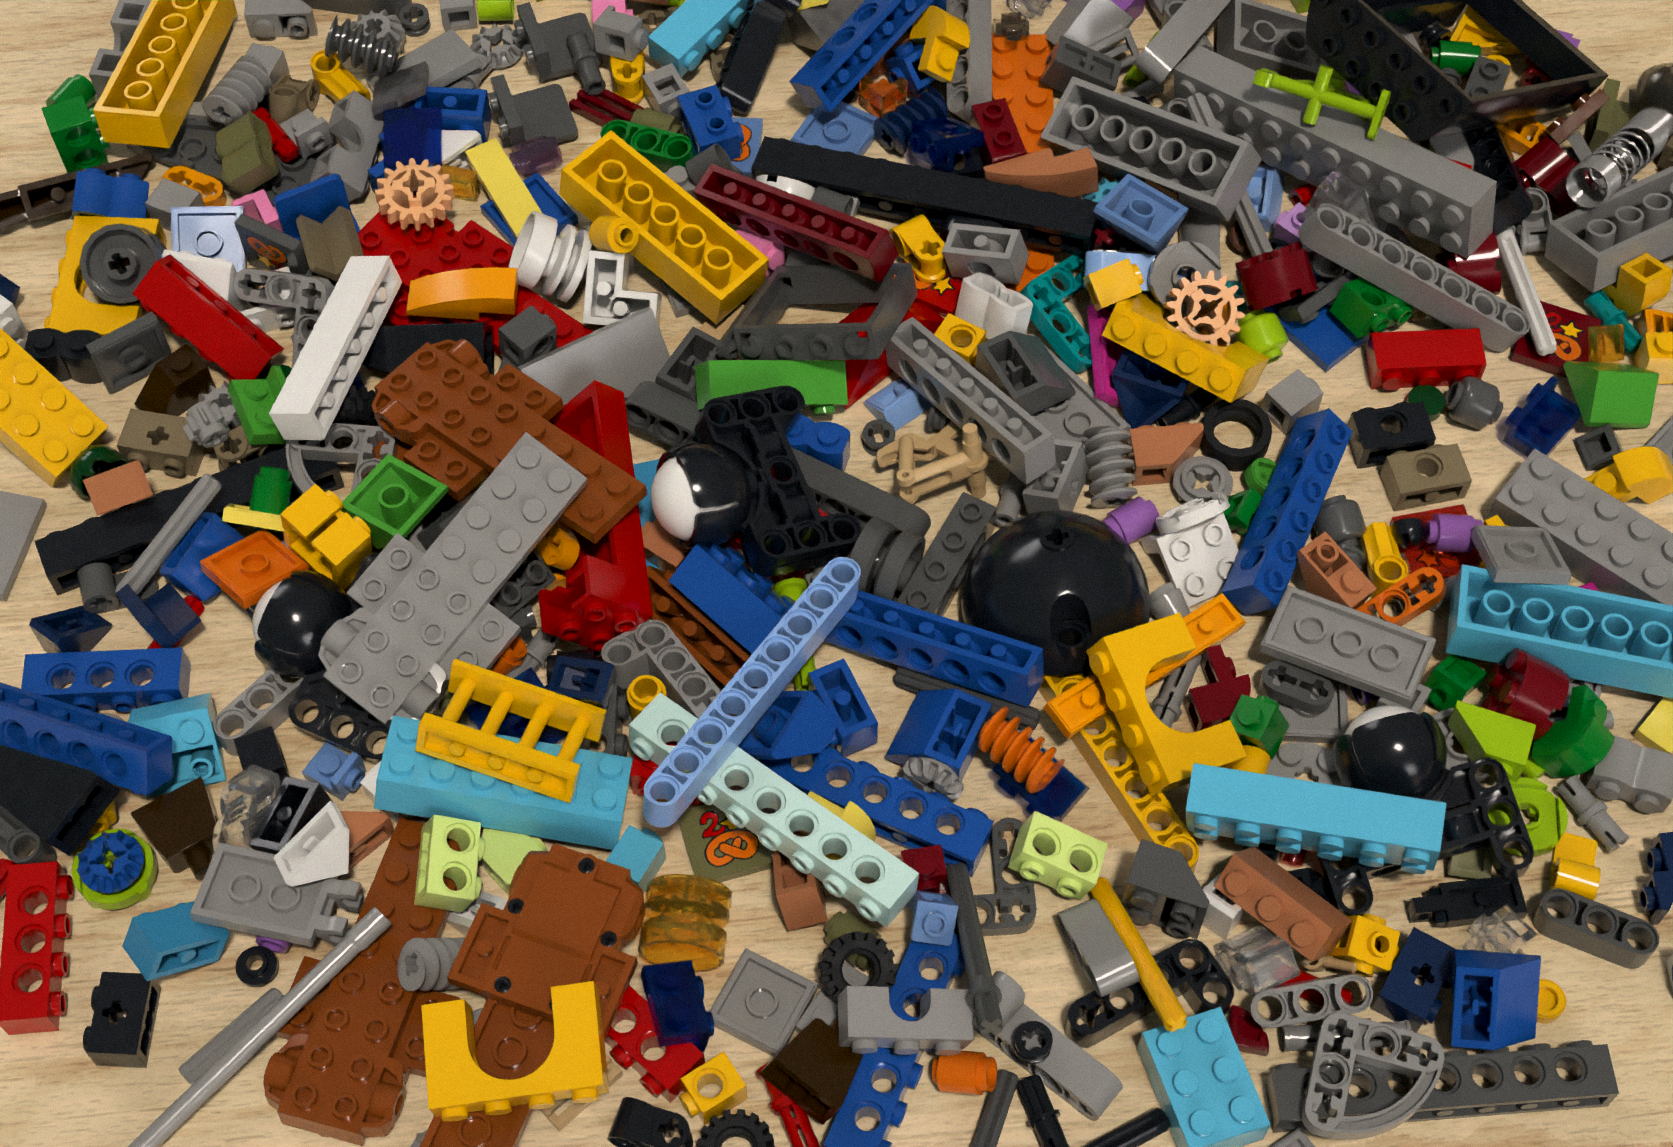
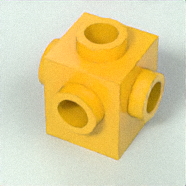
M1375 915L1347 916L1352 922L1329 956L1357 963L1355 973H1359L1364 977H1372L1373 972H1390L1399 953L1397 944L1400 931L1385 926L1387 921Z

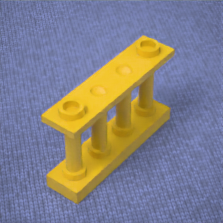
M454 659L451 665L448 692L454 693L442 717L427 712L424 713L419 722L415 751L571 803L576 792L581 765L574 763L573 760L584 738L599 742L607 710ZM469 699L492 706L480 730L457 723ZM507 712L530 719L519 743L496 736ZM546 725L569 732L557 757L534 749Z

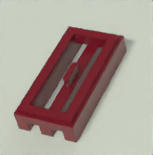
M580 89L577 93V99L572 98L569 102L572 112L602 127L606 123L615 120L612 118L613 116L630 122L636 109L644 110L643 107L607 89H604L603 92L597 95H589L588 92L586 93L585 90ZM585 103H588V104H590V105H592V106H594V107H596V108L602 110V113L599 112V111H597V110H595V109H593V108H591V107H589V106H587V105H585Z

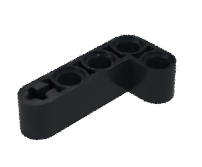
M748 0L715 84L721 96L728 97L733 110L744 114L750 107L784 20L791 17L797 11L802 0Z
M1496 125L1464 132L1479 173L1497 181L1493 219L1495 235L1529 216L1534 207L1508 142Z
M1186 939L1153 957L1175 996L1179 997L1182 995L1196 1015L1221 1007L1224 1016H1226L1234 997V987L1203 942L1197 939ZM1191 958L1198 963L1199 968L1188 969L1181 964L1180 959ZM1139 982L1101 998L1094 990L1071 1005L1066 1019L1065 1034L1079 1047L1088 1048L1150 1014L1155 1009ZM1203 993H1217L1223 1002L1212 1004L1204 998ZM1115 997H1122L1129 1002L1130 1007L1118 1009L1111 1004L1110 1000ZM1081 1018L1084 1024L1078 1025V1019ZM1094 1020L1092 1028H1089L1086 1023Z

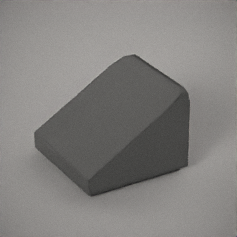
M1609 423L1574 439L1588 471L1603 469L1613 464L1614 459L1612 456L1624 451L1616 432Z

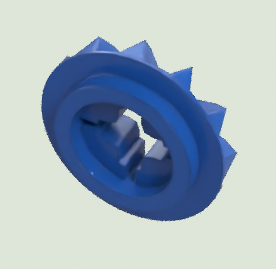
M118 830L117 833L102 831L101 836L94 840H87L86 848L82 853L78 854L79 864L77 871L83 883L91 890L99 893L119 892L129 887L139 877L144 865V853L134 836L126 835L121 830ZM107 850H110L115 857H120L114 860L112 874L104 864H99L105 861Z

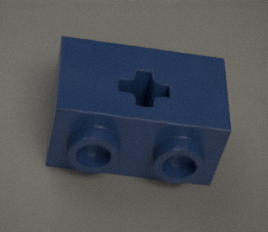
M1413 927L1371 1009L1393 1021L1409 1020L1411 1030L1415 1033L1418 1032L1424 1021L1432 1024L1443 1003L1436 999L1441 987L1449 990L1452 985L1455 948ZM1416 977L1423 980L1422 987L1414 983Z

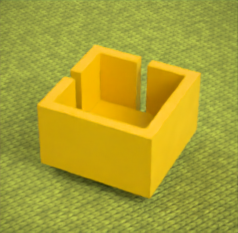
M315 483L280 513L282 527L284 528V541L310 568L332 579L344 590L352 583L363 559L372 553L371 530L360 517L355 516L352 518L347 512L341 511L344 505L336 494L330 490L324 492Z

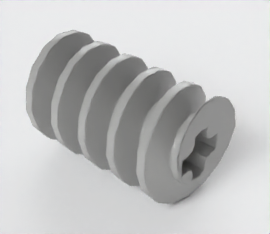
M241 56L202 101V108L206 115L212 120L227 126L249 111H254L258 103L268 94L269 87L272 86L264 64L255 56Z
M1097 426L1086 429L1083 432L1084 436L1088 439L1085 442V449L1090 453L1086 457V462L1091 467L1087 473L1089 480L1093 481L1089 486V491L1094 495L1090 501L1091 505L1102 509L1121 506L1128 501L1127 498L1138 494L1136 488L1126 487L1127 483L1136 480L1135 474L1124 472L1125 469L1134 466L1132 459L1123 458V455L1133 451V447L1121 444V441L1131 437V432L1120 430L1118 427Z
M465 937L412 938L407 941L401 949L397 964L398 980L401 986L407 991H416L418 989L420 991H430L431 989L444 990L445 988L447 990H457L458 988L466 990L450 984L447 979Z

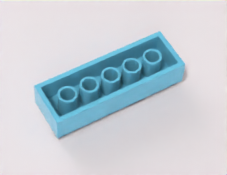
M1461 565L1450 592L1445 653L1504 664L1507 662L1512 650L1519 648L1564 670V673L1568 674L1569 678L1673 699V606L1570 585L1493 582L1487 569Z
M399 716L392 717L376 780L374 809L431 818L434 814L481 822V827L610 850H613L618 843L633 758L579 749L573 760L574 763L581 765L576 792L571 803H567L417 752L415 748L420 720ZM496 734L497 737L515 743H519L521 739L517 737ZM538 741L534 749L557 757L562 745Z
M1193 763L1186 804V827L1188 831L1194 832L1193 835L1204 840H1217L1218 836L1235 838L1234 842L1236 844L1247 847H1258L1259 842L1276 845V850L1285 853L1298 854L1301 849L1316 851L1318 857L1327 860H1341L1342 856L1359 858L1358 862L1365 866L1383 867L1384 863L1401 865L1400 869L1404 872L1425 874L1426 870L1434 871L1440 854L1446 803Z

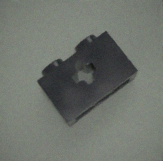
M102 972L100 984L94 987L91 996V1007L94 1011L91 1026L85 1028L83 1035V1048L97 1066L147 1068L161 994V987L155 979L146 981L141 973Z

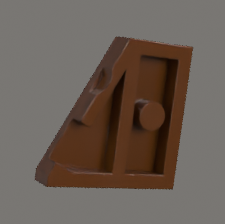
M1601 89L1591 97L1587 93L1583 94L1570 106L1574 111L1573 114L1566 120L1560 115L1545 129L1549 134L1547 137L1557 145H1560L1610 98Z

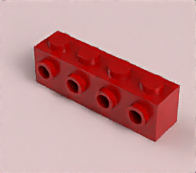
M171 254L157 260L132 293L140 300L141 306L149 313L153 311L155 315L160 316L169 324V328L174 334L189 340L195 345L203 358L210 362H215L223 368L230 380L262 379L263 374L273 365L284 350L281 345Z

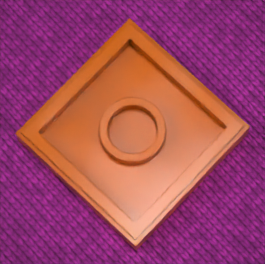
M265 528L200 561L201 571L244 609L258 603L270 587L284 579L290 578L291 572L295 570H309V565Z

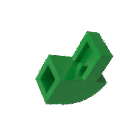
M1587 685L1572 687L1566 720L1554 722L1543 737L1534 741L1531 758L1541 768L1546 770L1545 772L1552 779L1578 775L1595 767L1608 754L1615 739L1613 734L1603 725L1607 719V706Z

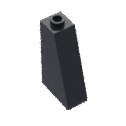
M484 322L380 326L361 365L391 373L426 342L434 344L447 339L457 342L460 339H465L477 349L483 363L487 365L489 373L494 375V327Z
M0 745V805L45 842L70 856L121 790L93 771Z

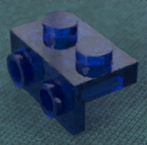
M1551 376L1544 385L1537 383L1527 396L1526 402L1528 403L1522 409L1517 406L1505 422V425L1509 428L1503 441L1526 457L1530 455L1534 448L1549 456L1582 419L1579 407L1554 391L1559 381L1554 376Z
M1032 736L1029 739L1030 742L1035 740ZM1042 746L1041 751L1044 753L1047 749ZM1054 756L1053 761L1056 763L1059 760ZM997 763L992 769L1000 776L997 784L1014 798L1019 793L1029 803L1026 810L1031 815L1034 811H1037L1059 822H1062L1090 789L1064 764L1058 774L1044 789L1033 794L1026 790V782L1018 783L1015 781L1014 772H1005L1001 764Z
M692 961L643 966L641 979L659 1046L692 1042L701 1052H705L709 1037L714 1035V1019L711 1011L705 1010L703 1003V980L701 976L695 975Z

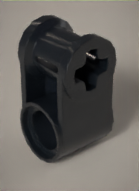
M624 1097L622 1099L607 1138L610 1143L617 1147H693L694 1145L688 1121L684 1116L652 1106L645 1101L632 1097ZM679 1132L680 1138L673 1137L674 1133ZM665 1137H673L671 1143H666Z

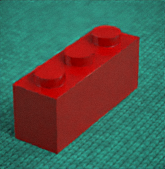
M1479 328L1375 332L1370 334L1364 353L1371 389L1392 391L1419 385H1431L1433 387L1451 386L1454 381H1460L1466 376L1481 380L1487 366Z

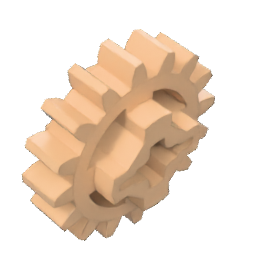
M410 158L409 165L406 166L397 161L395 171L386 168L384 169L385 178L377 179L378 190H375L376 202L379 204L380 214H387L388 223L390 224L399 220L403 230L409 224H414L415 230L420 231L422 223H426L432 228L434 227V218L444 221L446 219L445 210H452L454 189L453 185H451L450 175L442 174V168L439 164L429 168V160L427 159L421 165H416L414 158ZM416 190V191H417V192H416V198H413V197H414L413 191Z
M1210 270L1202 279L1199 271L1191 273V283L1187 278L1183 277L1178 280L1181 290L1177 288L1169 290L1168 293L1174 298V301L1164 304V308L1172 310V315L1165 318L1168 323L1174 322L1177 330L1202 342L1217 346V339H1219L1223 344H1227L1231 341L1228 331L1231 333H1238L1240 331V327L1234 322L1235 320L1245 318L1244 313L1237 311V306L1245 301L1243 298H1234L1233 294L1239 288L1237 285L1230 288L1225 286L1228 279L1226 275L1218 280H1214V271ZM1198 287H1209L1216 290L1217 293L1215 295L1204 294L1202 289H1198ZM1184 299L1187 303L1186 316L1182 318L1181 306ZM1216 302L1210 307L1211 310L1208 311V316L1193 320V317L1200 311L1201 306ZM1225 304L1227 305L1226 321L1222 318L1223 305ZM1195 326L1204 327L1211 334L1202 335L1193 332L1191 329Z

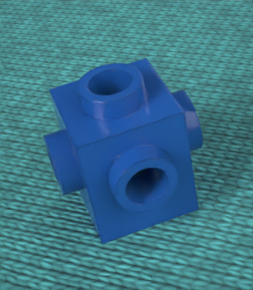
M912 42L904 43L893 50L895 55L885 61L889 70L888 77L899 92L913 91L914 94L930 88L932 86L931 82L936 80L918 70L924 44L913 45Z

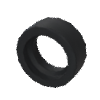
M1237 399L1232 403L1222 400L1211 406L1203 417L1204 432L1200 448L1204 456L1220 461L1229 471L1238 472L1245 470L1253 461L1258 458H1264L1271 440L1272 425L1268 415L1258 405L1244 399ZM1223 422H1241L1249 426L1256 433L1257 441L1251 447L1242 449L1230 448L1222 444L1214 436V428Z

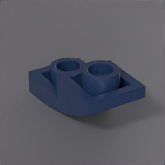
M1673 832L1659 833L1646 851L1647 868L1652 873L1639 890V902L1641 909L1644 912L1647 911L1649 922L1652 925H1658L1673 903Z

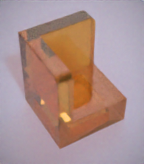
M864 76L859 81V105L871 115L883 118L886 113L895 111V108L901 104H906L907 80L903 77H900L892 84L884 78L875 84L867 76Z

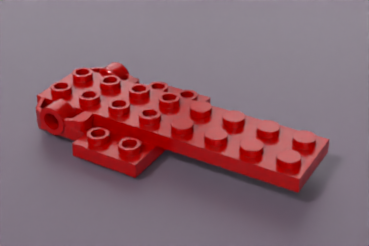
M379 211L357 233L364 256H390L402 280V284L383 320V323L387 326L484 322L494 327V351L502 357L504 355L499 351L498 329L531 305L542 315L546 314L554 321L557 327V348L593 332L529 288L518 285L515 315L481 312L480 320L407 315L406 310L411 280L441 272L469 268H508L514 247L473 220H470L459 232L454 229L453 223L448 220L447 216L444 221L434 218V227L432 228L426 223H422L420 231L415 230L414 224H409L403 230L399 220L390 224L388 223L387 214L381 215Z

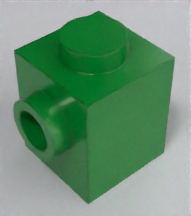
M1242 694L1229 719L1242 745L1261 748L1270 755L1272 760L1290 726L1279 710V705L1274 700L1258 695L1255 699Z

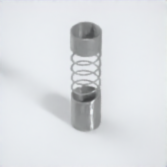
M1658 106L1646 107L1637 113L1614 135L1569 172L1566 177L1565 187L1572 201L1581 207L1589 209L1599 207L1605 203L1619 188L1624 186L1627 181L1632 179L1647 163L1664 150L1665 145L1673 135V115L1668 110ZM1638 129L1647 133L1652 139L1653 144L1646 142L1639 135ZM1606 154H1610L1613 160L1606 157ZM1626 163L1632 165V168L1627 167ZM1619 167L1625 170V174L1620 173ZM1584 168H1588L1593 182L1606 190L1605 194L1597 193L1588 186L1584 177ZM1592 169L1599 172L1605 179L1606 186L1597 182L1592 174Z

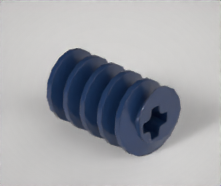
M930 87L927 92L923 91L916 98L906 101L905 105L901 104L896 107L895 111H890L883 118L880 117L874 120L873 126L875 135L881 145L887 150L894 149L902 155L907 151L906 145L911 148L917 146V138L923 142L928 139V132L935 135L939 133V126L944 129L949 127L950 119L942 95L937 89Z

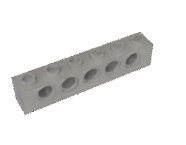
M914 317L907 319L898 326L885 347L887 365L961 429L967 423L976 424L978 435L981 437L982 447L1026 485L1056 466L1054 434Z

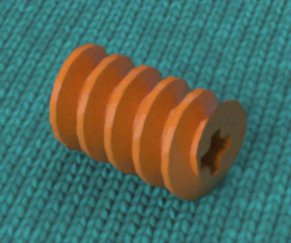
M1004 706L982 727L978 735V747L984 753L990 752V759L995 763L1002 762V769L1005 772H1014L1015 781L1018 783L1026 782V790L1031 794L1037 793L1053 780L1062 768L1065 760L1061 759L1056 763L1053 761L1057 752L1055 747H1051L1044 753L1041 751L1045 742L1043 737L1030 742L1029 739L1033 732L1030 726L1021 732L1017 731L1022 719L1016 716L1007 722L1005 719L1010 709Z

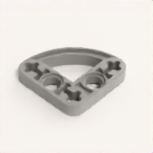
M332 423L324 440H307L304 445L300 444L304 440H286L287 464L300 495L304 494L315 484L305 469L304 459L357 463L351 488L352 492L361 483L364 476L371 472L387 454L397 458L398 453L395 437L387 434L380 426ZM346 436L353 440L352 444L345 449H336L332 446L334 441L340 437ZM379 441H385L386 444L380 448V459H376L374 447L378 446ZM325 442V447H321V443Z
M1346 1013L1330 1014L1324 1019L1317 1036L1302 1108L1304 1126L1309 1132L1317 1136L1340 1140L1369 1138L1398 1127L1419 1110L1434 1089L1440 1077L1445 1059L1441 1044L1436 1039L1423 1034ZM1336 1026L1343 1027V1034L1348 1037H1345L1342 1041L1338 1053L1330 1052L1335 1039V1035L1330 1031H1333ZM1374 1036L1387 1038L1391 1042L1392 1053L1387 1056L1375 1054L1371 1050L1369 1040ZM1402 1043H1406L1407 1046L1404 1050L1406 1054L1402 1061L1398 1060L1397 1057L1402 1049ZM1420 1049L1427 1050V1057L1432 1059L1428 1062L1427 1066L1420 1065L1419 1057L1414 1055ZM1355 1061L1417 1078L1412 1089L1398 1102L1386 1109L1367 1115L1344 1116ZM1324 1064L1337 1066L1341 1070L1342 1081L1337 1084L1325 1082L1319 1074V1068ZM1323 1094L1331 1096L1328 1101L1327 1114L1333 1117H1329L1326 1123L1319 1122L1318 1114L1312 1112L1317 1111Z

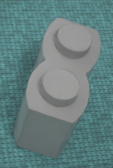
M1614 736L1615 739L1608 754L1600 763L1588 771L1585 787L1595 792L1602 799H1621L1634 805L1641 812L1650 814L1656 812L1663 813L1673 799V755L1657 749L1640 747L1632 741Z

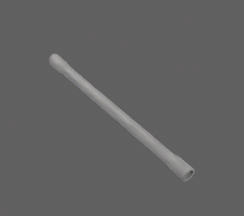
M374 906L348 931L346 937L128 1147H159L359 952L367 949L391 925V922Z

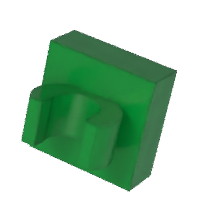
M1253 488L1231 495L1228 499L1230 507L1223 511L1230 530L1237 529L1244 537L1251 525L1250 519L1253 520L1258 509L1257 506L1262 499V496Z

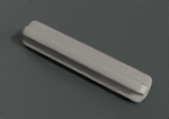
M276 988L269 989L179 1067V1072L183 1078L192 1085L284 997L283 994Z

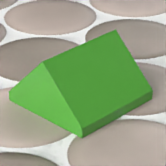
M1566 361L1563 364L1585 426L1601 427L1609 423L1611 427L1647 428L1650 425L1659 373L1619 363Z
M387 454L342 502L344 508L341 511L347 512L352 518L355 516L360 517L371 530V543L379 549L385 547L396 533L406 538L449 489L447 485Z

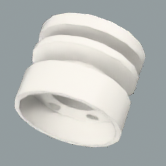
M532 211L518 235L508 268H517L519 285L532 289L542 276V294L551 296L555 291L556 299L568 302L582 281L587 269L588 251L592 247L589 232L580 230L576 234L575 226L567 224L557 237V219L537 211Z

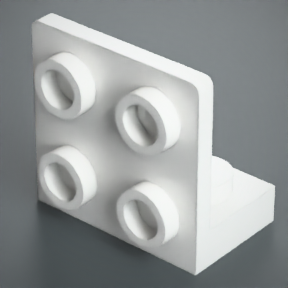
M1223 512L1191 527L1162 535L1158 531L1140 540L1146 554H1160L1171 583L1175 588L1181 589L1188 608L1221 593L1239 552Z

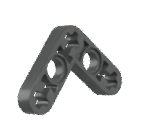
M1008 817L1001 819L992 830L991 848L996 894L974 895L976 907L985 909L989 916L988 920L981 924L983 936L1022 934L1030 930L1035 923L1037 907L1034 881L1024 878L1021 883L1010 884L1002 876V872L1008 868L1011 855L1007 856L1008 848L1006 839H1003L1004 832L1012 831L1013 837L1017 839L1019 829L1023 823L1016 818ZM995 906H1000V923H995ZM1013 906H1020L1021 912L1025 913L1023 920L1016 921L1015 916L1009 914L1012 913ZM955 926L954 934L958 935L957 926Z

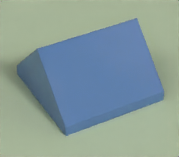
M1128 173L1095 206L1093 213L1100 223L1157 255L1168 245L1189 208Z

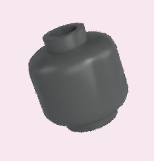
M1466 376L1460 381H1454L1445 397V407L1448 408L1450 418L1474 429H1483L1490 421L1496 422L1503 410V402L1500 401L1498 387L1471 376Z
M1345 495L1334 496L1324 500L1313 524L1317 537L1326 531L1338 545L1345 544L1356 548L1359 547L1357 540L1367 531L1359 504L1354 500L1346 499Z

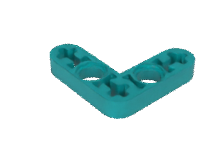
M1072 255L1031 280L1019 293L1026 296L1033 303L1030 319L1062 361L1072 371L1084 373L1092 367L1090 337L1063 303V301L1084 289L1085 257ZM1079 269L1081 273L1074 277L1071 272ZM1052 278L1058 279L1063 284L1065 291L1059 290L1053 284ZM1052 319L1059 321L1063 325L1065 333L1058 331L1054 327Z

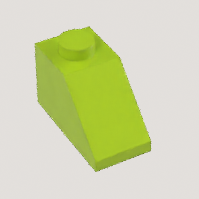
M1457 700L1447 724L1470 760L1475 761L1485 757L1496 759L1503 765L1508 779L1517 782L1526 767L1536 724Z

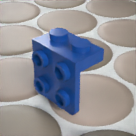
M336 173L321 177L316 181L295 189L287 190L273 199L283 233L300 241L301 238L296 224V219L300 215L323 223L338 206L351 211L343 180ZM352 214L356 231L358 233L360 231V228Z

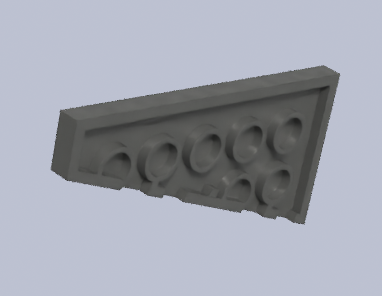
M184 119L170 148L126 144L129 150L142 155L151 153L152 159L172 167L185 166L219 180L224 188L242 194L236 189L229 188L221 176L223 171L222 159L216 152V134L219 130L226 127L222 123ZM330 133L333 143L321 151L315 152L305 159L298 155L296 159H292L288 163L282 161L277 155L278 152L273 150L278 163V175L248 194L264 189L274 207L273 199L275 196L310 183L317 158L336 145V136Z

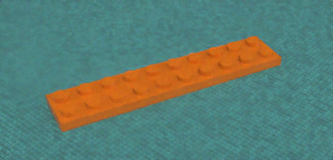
M992 33V101L1002 98L1006 99L1026 154L1049 148L1040 136L1053 114V88L1040 83V79L1045 68L1048 66L1045 62L1053 49V44L1046 39L1047 35ZM1026 245L1029 257L1020 283L1002 284L1008 289L1020 292L1031 280L1054 267V251Z

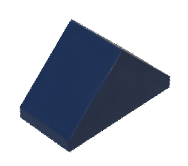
M82 605L32 618L29 626L44 651L47 653L91 651L110 631L112 624L97 613L86 611Z
M558 656L547 690L606 709L617 677V671L615 666L608 662Z

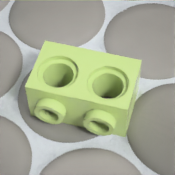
M1034 811L1019 829L1008 868L1019 872L1027 880L1039 881L1056 889L1059 894L1065 897L1081 900L1097 884L1108 844ZM1034 846L1040 849L1043 855L1039 854L1035 850ZM1071 863L1074 864L1079 869V871L1075 870L1072 867Z
M434 814L424 824L421 830L414 905L462 913L474 900L478 899L482 880L481 876H477V865L482 859L485 848V839L480 837L481 822ZM447 838L455 840L460 847V851L451 849L447 843ZM443 877L452 879L456 884L457 891L449 889L444 884Z

